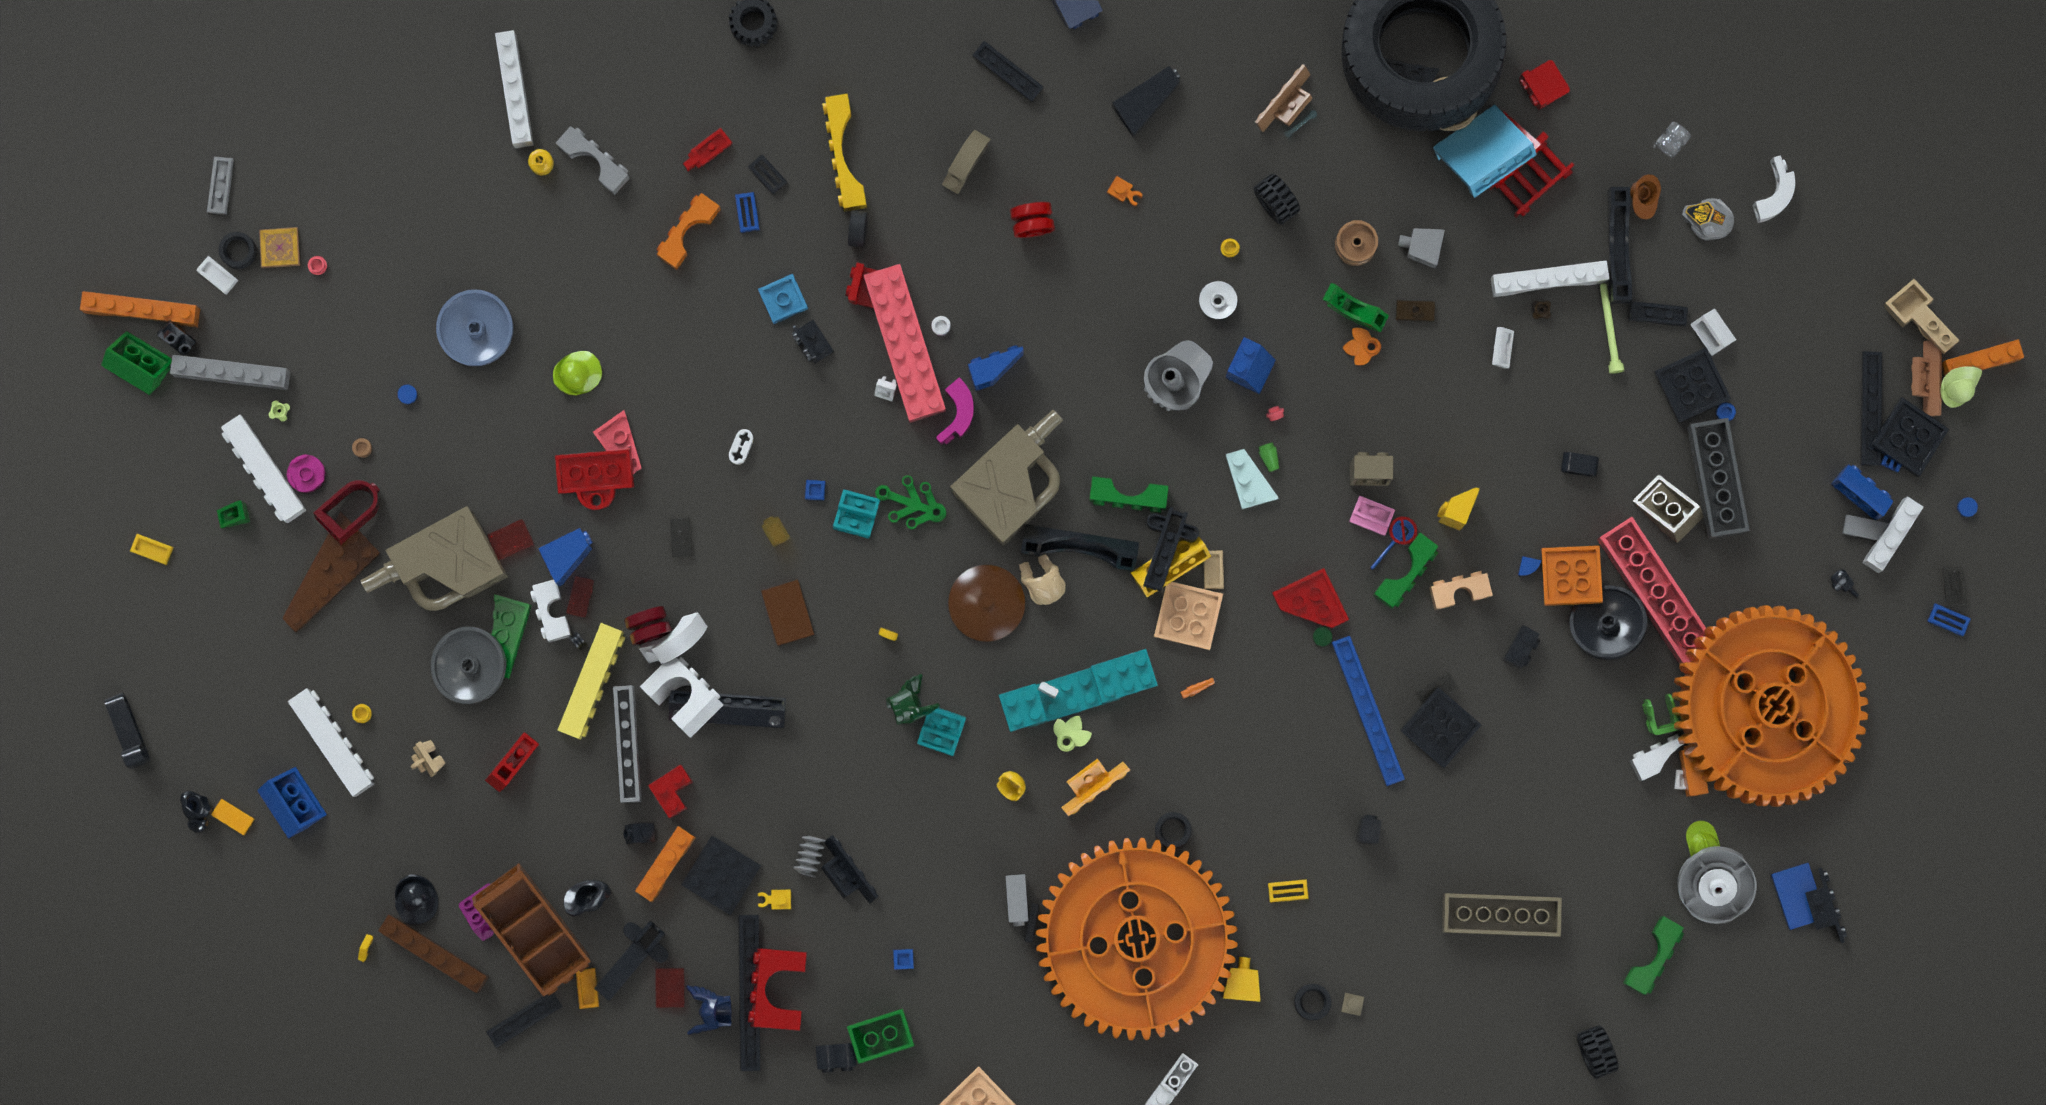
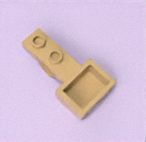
M1913 279L1885 303V309L1902 327L1912 320L1918 326L1920 333L1927 340H1931L1945 354L1959 342V339L1928 308L1934 299Z

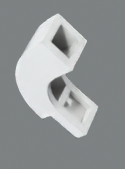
M1781 155L1770 160L1776 179L1775 193L1773 196L1756 201L1752 205L1758 223L1777 216L1789 204L1795 190L1794 171L1786 173L1787 164L1785 160H1782Z
M698 612L683 616L672 632L658 640L641 644L639 650L648 663L659 661L662 664L668 662L691 648L702 637L708 626Z

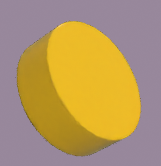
M880 627L878 633L880 636L893 641L897 639L898 633Z

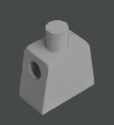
M1415 228L1412 231L1411 237L1400 235L1398 246L1408 248L1407 257L1409 259L1436 268L1445 230Z

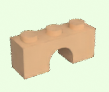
M1482 571L1471 573V577L1463 578V575L1453 577L1451 582L1445 583L1444 580L1433 582L1434 586H1431L1429 589L1434 609L1438 610L1454 606V592L1457 589L1467 590L1472 601L1493 596L1488 574H1482Z

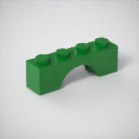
M1092 476L1089 501L1093 502V505L1104 506L1107 503L1112 504L1113 508L1123 509V506H1131V510L1142 511L1143 508L1150 509V512L1161 513L1162 510H1166L1169 486L1149 484L1143 493L1137 496H1125L1115 489L1112 479Z
M1419 533L1407 549L1412 561L1408 575L1398 580L1386 578L1373 596L1391 609L1394 606L1398 607L1404 600L1402 597L1403 593L1406 590L1410 592L1416 584L1413 581L1417 575L1421 577L1427 569L1424 566L1427 561L1430 560L1432 562L1439 553L1436 551L1438 545L1422 533Z
M1661 916L1652 931V935L1655 937L1658 945L1655 959L1647 966L1632 967L1623 984L1642 995H1646L1647 992L1650 994L1655 987L1653 982L1656 976L1660 977L1665 969L1663 966L1665 960H1669L1675 951L1672 949L1676 942L1679 943L1684 935L1682 932L1684 927L1665 916Z

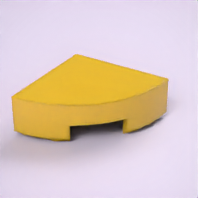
M366 934L359 949V961L364 962L366 960L368 949L373 942V936Z

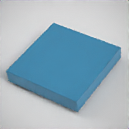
M793 274L758 289L773 324L808 309Z

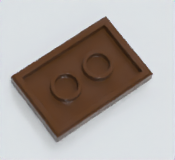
M798 580L761 591L777 646L814 635Z

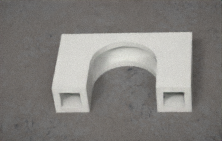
M682 657L679 659L674 658L663 663L640 687L660 705L670 695L671 690H676L686 685L691 686L692 693L690 699L671 718L691 738L723 704L718 700L721 696L713 688L710 691L708 690L710 685L703 678L697 679L699 674L692 667L689 670L686 668L689 664Z

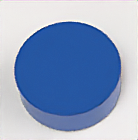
M403 385L399 388L398 398L402 403L412 404L416 401L418 394L413 386Z
M1722 403L1716 409V417L1718 419L1729 418V421H1731L1735 417L1736 410L1731 403Z
M1969 497L1960 500L1957 505V510L1963 517L1973 516L1978 509L1977 502Z

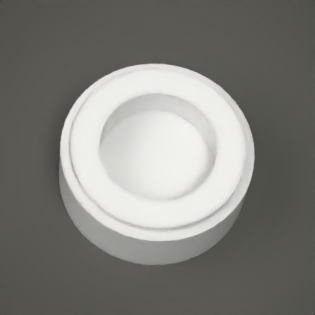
M938 316L932 321V330L936 335L944 336L950 331L951 324L946 317Z

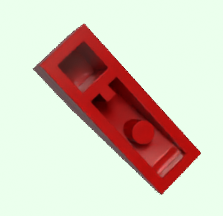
M524 732L485 781L498 792H501L539 743Z

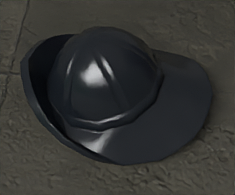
M409 874L401 879L396 886L395 907L401 919L406 923L422 924L432 919L436 914L438 895L433 884L427 878Z
M586 880L575 884L566 892L563 903L566 914L578 916L586 911L593 912L598 910L603 905V902L610 897L611 889L608 884L599 880Z

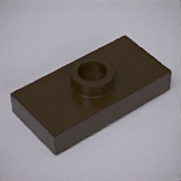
M1396 301V320L1434 322L1435 302Z

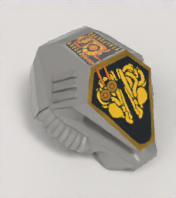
M1709 198L1702 200L1700 204L1686 205L1682 213L1685 222L1691 224V230L1694 234L1705 241L1727 236L1734 225L1733 213L1721 199Z

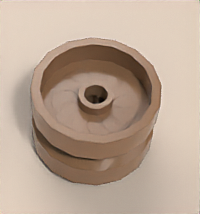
M1353 220L1346 223L1339 230L1335 240L1337 256L1344 263L1351 266H1360L1367 263L1373 257L1378 247V235L1375 229L1369 223L1362 220ZM1356 241L1360 242L1359 245H1355L1354 243Z

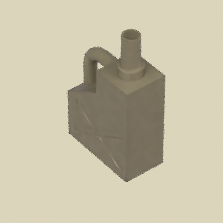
M1055 410L1049 412L1034 427L1029 426L1026 431L1017 424L950 486L951 492L1002 546L1025 527V524H1028L1059 490L1061 482L1059 472L1039 447L1045 443L1044 439L1063 421ZM1037 463L1047 474L1049 484L1034 499L1028 471Z
M466 506L386 549L391 561L384 563L383 568L360 581L365 591L370 593L391 581L395 583L401 579L420 607L426 610L437 611L450 606L464 597L468 599L508 576L474 512ZM431 577L453 591L438 599H429L422 592L418 582Z

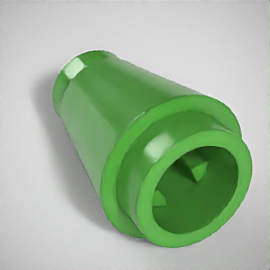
M1273 442L1259 446L1258 453L1268 471L1271 472L1279 469L1277 448Z

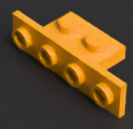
M1096 759L1066 781L1076 794V797L1061 808L1068 816L1077 813L1084 804L1093 801L1099 793L1108 790L1115 781L1124 778L1130 769L1124 762H1121L1111 771L1107 772L1101 762Z

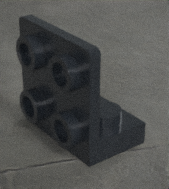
M811 320L799 329L796 325L793 326V338L798 346L803 345V353L809 362L812 360L816 364L834 352L814 320Z

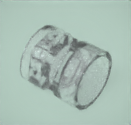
M1672 122L1665 130L1666 134H1662L1655 142L1656 146L1671 158H1674L1681 150L1680 146H1684L1691 138L1690 133L1676 122Z

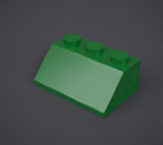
M126 331L106 349L101 366L150 395L161 384L170 370L172 358Z

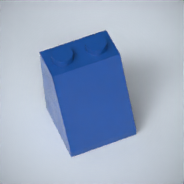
M1244 337L1225 378L1260 394L1276 359L1262 345Z
M581 528L538 548L554 582L559 587L566 582L592 550L590 544L593 541L587 531L583 532Z

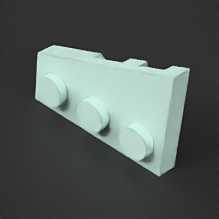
M1245 449L1226 454L1242 510L1279 499Z

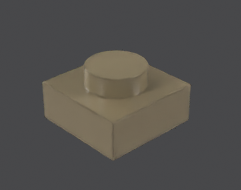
M1345 993L1341 1012L1360 1016L1364 997Z

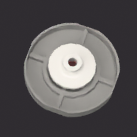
M1714 846L1702 849L1685 861L1678 875L1677 887L1682 903L1692 916L1707 923L1719 924L1730 922L1749 909L1756 895L1757 882L1753 869L1742 854L1727 847Z

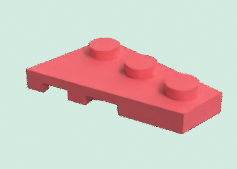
M625 410L593 431L606 451L631 449L633 474L642 469Z

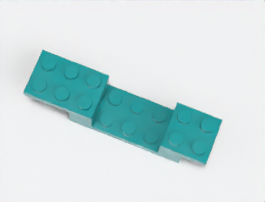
M1144 649L1045 682L1058 689L1059 692L1055 699L1039 691L1040 684L1036 685V683L1000 694L999 698L1009 730L1012 732L1119 700L1121 697L1156 687L1158 684L1147 650Z

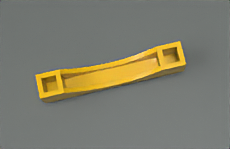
M848 94L825 97L826 103H822L824 115L828 114L829 121L825 123L827 133H831L832 140H829L830 152L834 151L835 158L832 159L833 170L838 171V177H835L836 188L841 189V195L838 196L839 205L844 207L845 212L867 208L864 187L849 171L842 152L843 134L851 118Z

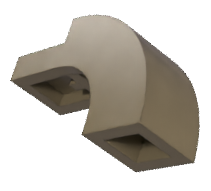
M974 130L955 157L942 185L959 194L991 139Z

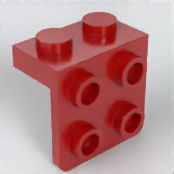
M1548 60L1530 72L1529 70L1523 72L1519 77L1521 87L1528 92L1531 103L1538 110L1570 91L1568 84L1552 60Z
M856 263V267H852L850 278H853L852 284L847 286L845 294L848 297L849 303L873 308L864 275L878 270L866 268L862 263Z

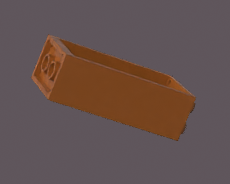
M520 863L472 897L473 906L543 997L558 990L557 986L561 983H568L573 979V975L576 972H582L589 967L588 963L591 962L589 953Z

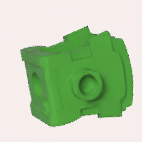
M1671 694L1665 695L1671 723L1656 726L1651 701L1649 699L1644 700L1642 705L1644 714L1647 716L1645 724L1650 733L1660 735L1677 731L1674 728V723L1679 721L1681 716L1672 714V708L1675 707V703Z

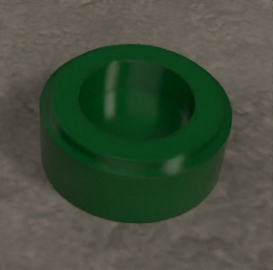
M1320 627L1313 633V641L1316 645L1325 647L1332 641V633L1328 628Z

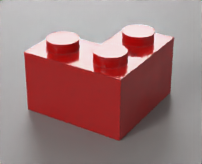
M682 765L677 766L648 785L670 819L687 809L677 792L693 781Z

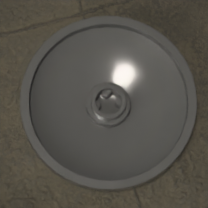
M460 627L447 633L436 645L431 658V674L436 687L445 697L458 703L475 704L488 699L499 689L506 673V657L500 642L491 633L476 627Z

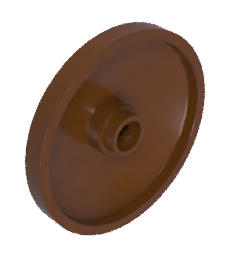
M994 565L975 566L962 573L954 582L949 594V612L955 626L967 637L982 642L997 641L1011 634L1020 624L1025 610V596L1018 580L1007 570Z

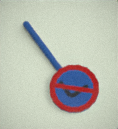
M1401 516L1391 522L1389 534L1393 541L1371 566L1372 570L1395 543L1406 545L1416 538L1417 526L1412 519Z

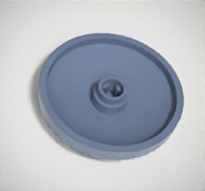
M466 290L454 295L443 305L437 318L436 333L442 349L449 357L463 365L483 366L494 362L505 353L513 337V320L509 309L497 296L487 291Z

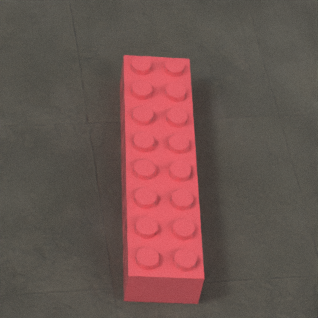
M898 264L865 274L866 286L909 423L946 412L901 265Z
M1630 517L1599 537L1597 541L1631 592L1642 602L1648 618L1678 663L1691 662L1685 653L1689 649H1697L1694 640L1697 637H1706L1704 633L1706 627L1633 517Z

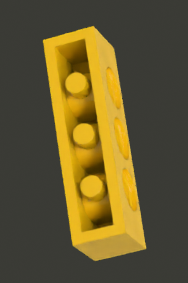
M1200 537L1192 543L1184 540L1178 542L1163 587L1211 557ZM1152 559L1131 572L1136 584L1146 597L1157 592V590L1143 586Z

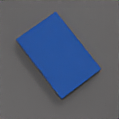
M1809 863L1771 874L1788 929L1791 930L1813 923L1814 920L1805 892L1815 890L1817 887Z

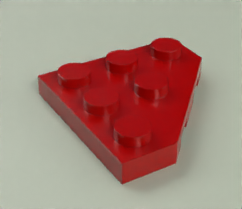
M1324 568L1272 592L1280 611L1331 629L1349 620Z

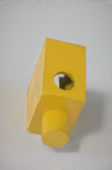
M1239 957L1238 968L1229 969L1232 975L1230 978H1227L1222 998L1260 1002L1258 970H1250L1251 958Z

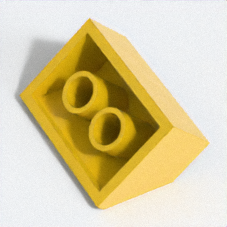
M1473 488L1452 497L1448 502L1445 501L1437 514V517H1440L1439 523L1460 531L1467 523L1479 488Z

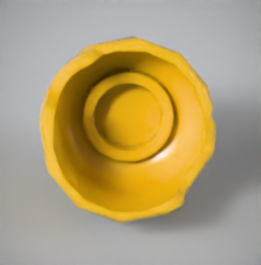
M1008 771L998 778L997 788L1007 799L1017 801L1024 794L1026 784L1018 773Z

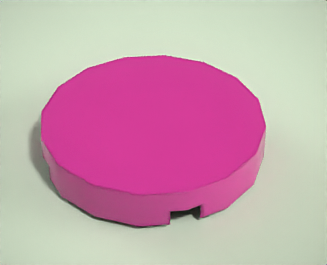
M304 454L297 456L290 462L286 475L288 482L294 489L299 492L310 493L322 486L325 481L326 472L324 465L319 459Z

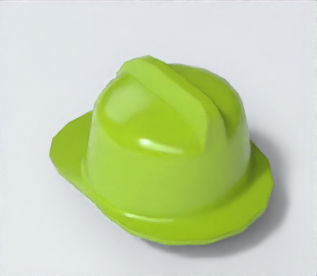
M1696 821L1688 827L1686 840L1691 857L1704 848L1720 846L1717 833L1710 823Z

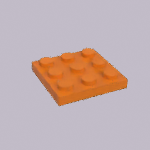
M1600 545L1541 549L1544 606L1603 603Z

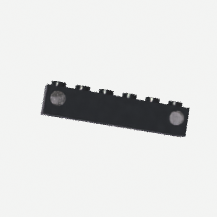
M671 690L669 720L673 721L671 718L688 702L692 692ZM719 694L721 697L718 700L723 706L706 722L784 728L786 698Z

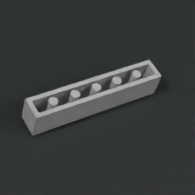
M179 355L172 356L170 370L171 375L179 378L288 390L290 371L287 368Z
M633 685L613 687L620 803L642 802L635 687Z

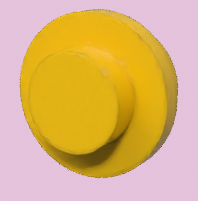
M1231 238L1224 240L1220 248L1221 253L1228 258L1235 257L1240 249L1239 243Z
M359 704L354 707L352 716L356 722L366 723L370 720L372 711L369 706Z

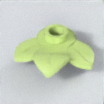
M1074 716L1066 723L1061 719H1057L1053 728L1055 735L1058 737L1057 746L1064 752L1073 750L1075 746H1084L1092 735L1091 732L1082 730L1080 716ZM1064 739L1070 740V744L1068 746H1065L1063 744Z

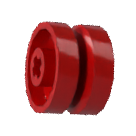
M1034 202L1010 209L1011 220L1018 222L1013 226L1014 237H1035L1055 231L1054 220L1047 218L1052 214L1051 203Z

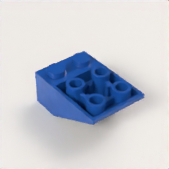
M1018 345L1009 347L1007 352L1001 354L1000 351L993 352L985 359L981 357L972 359L971 363L968 364V370L975 391L993 386L1024 355L1023 346L1019 348Z

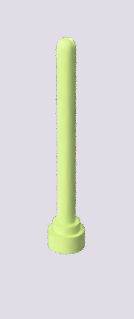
M1606 283L1600 284V292L1611 356L1610 365H1608L1609 374L1624 372V364L1621 363L1618 357L1608 287Z

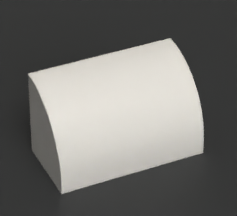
M1715 309L1690 324L1712 356L1736 340Z

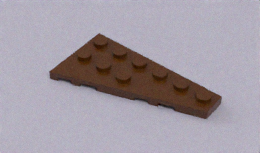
M340 512L335 521L343 530L352 524L342 512ZM359 530L342 545L328 534L282 619L297 633L381 553Z

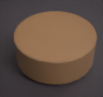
M359 438L354 441L352 450L356 456L365 458L371 454L372 445L367 439Z

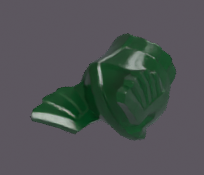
M922 674L906 680L897 694L886 698V706L889 709H893L897 725L913 723L926 715L932 714L940 707L939 703L921 707V701L917 694L920 693Z

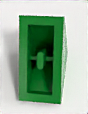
M241 500L217 510L221 529L250 522L247 505Z

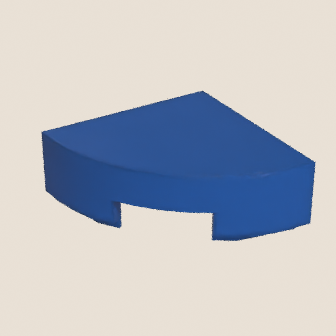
M1522 556L1518 576H1526L1536 571L1540 566L1541 560Z

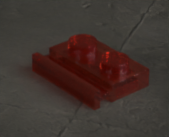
M523 519L487 535L499 561L534 545Z
M684 968L656 969V1008L685 1007Z

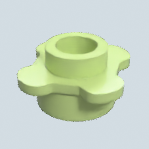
M277 400L273 401L269 417L271 419H280L282 422L286 421L290 405L279 403Z

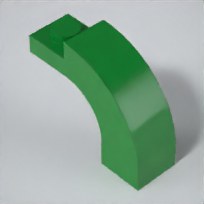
M1333 283L1330 284L1323 298V301L1333 311L1374 331L1381 332L1389 317L1380 308L1352 297Z

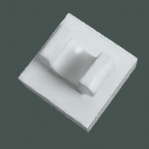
M883 376L882 379H878L874 396L893 401L897 386L896 380L893 379L891 383L885 381L886 377Z

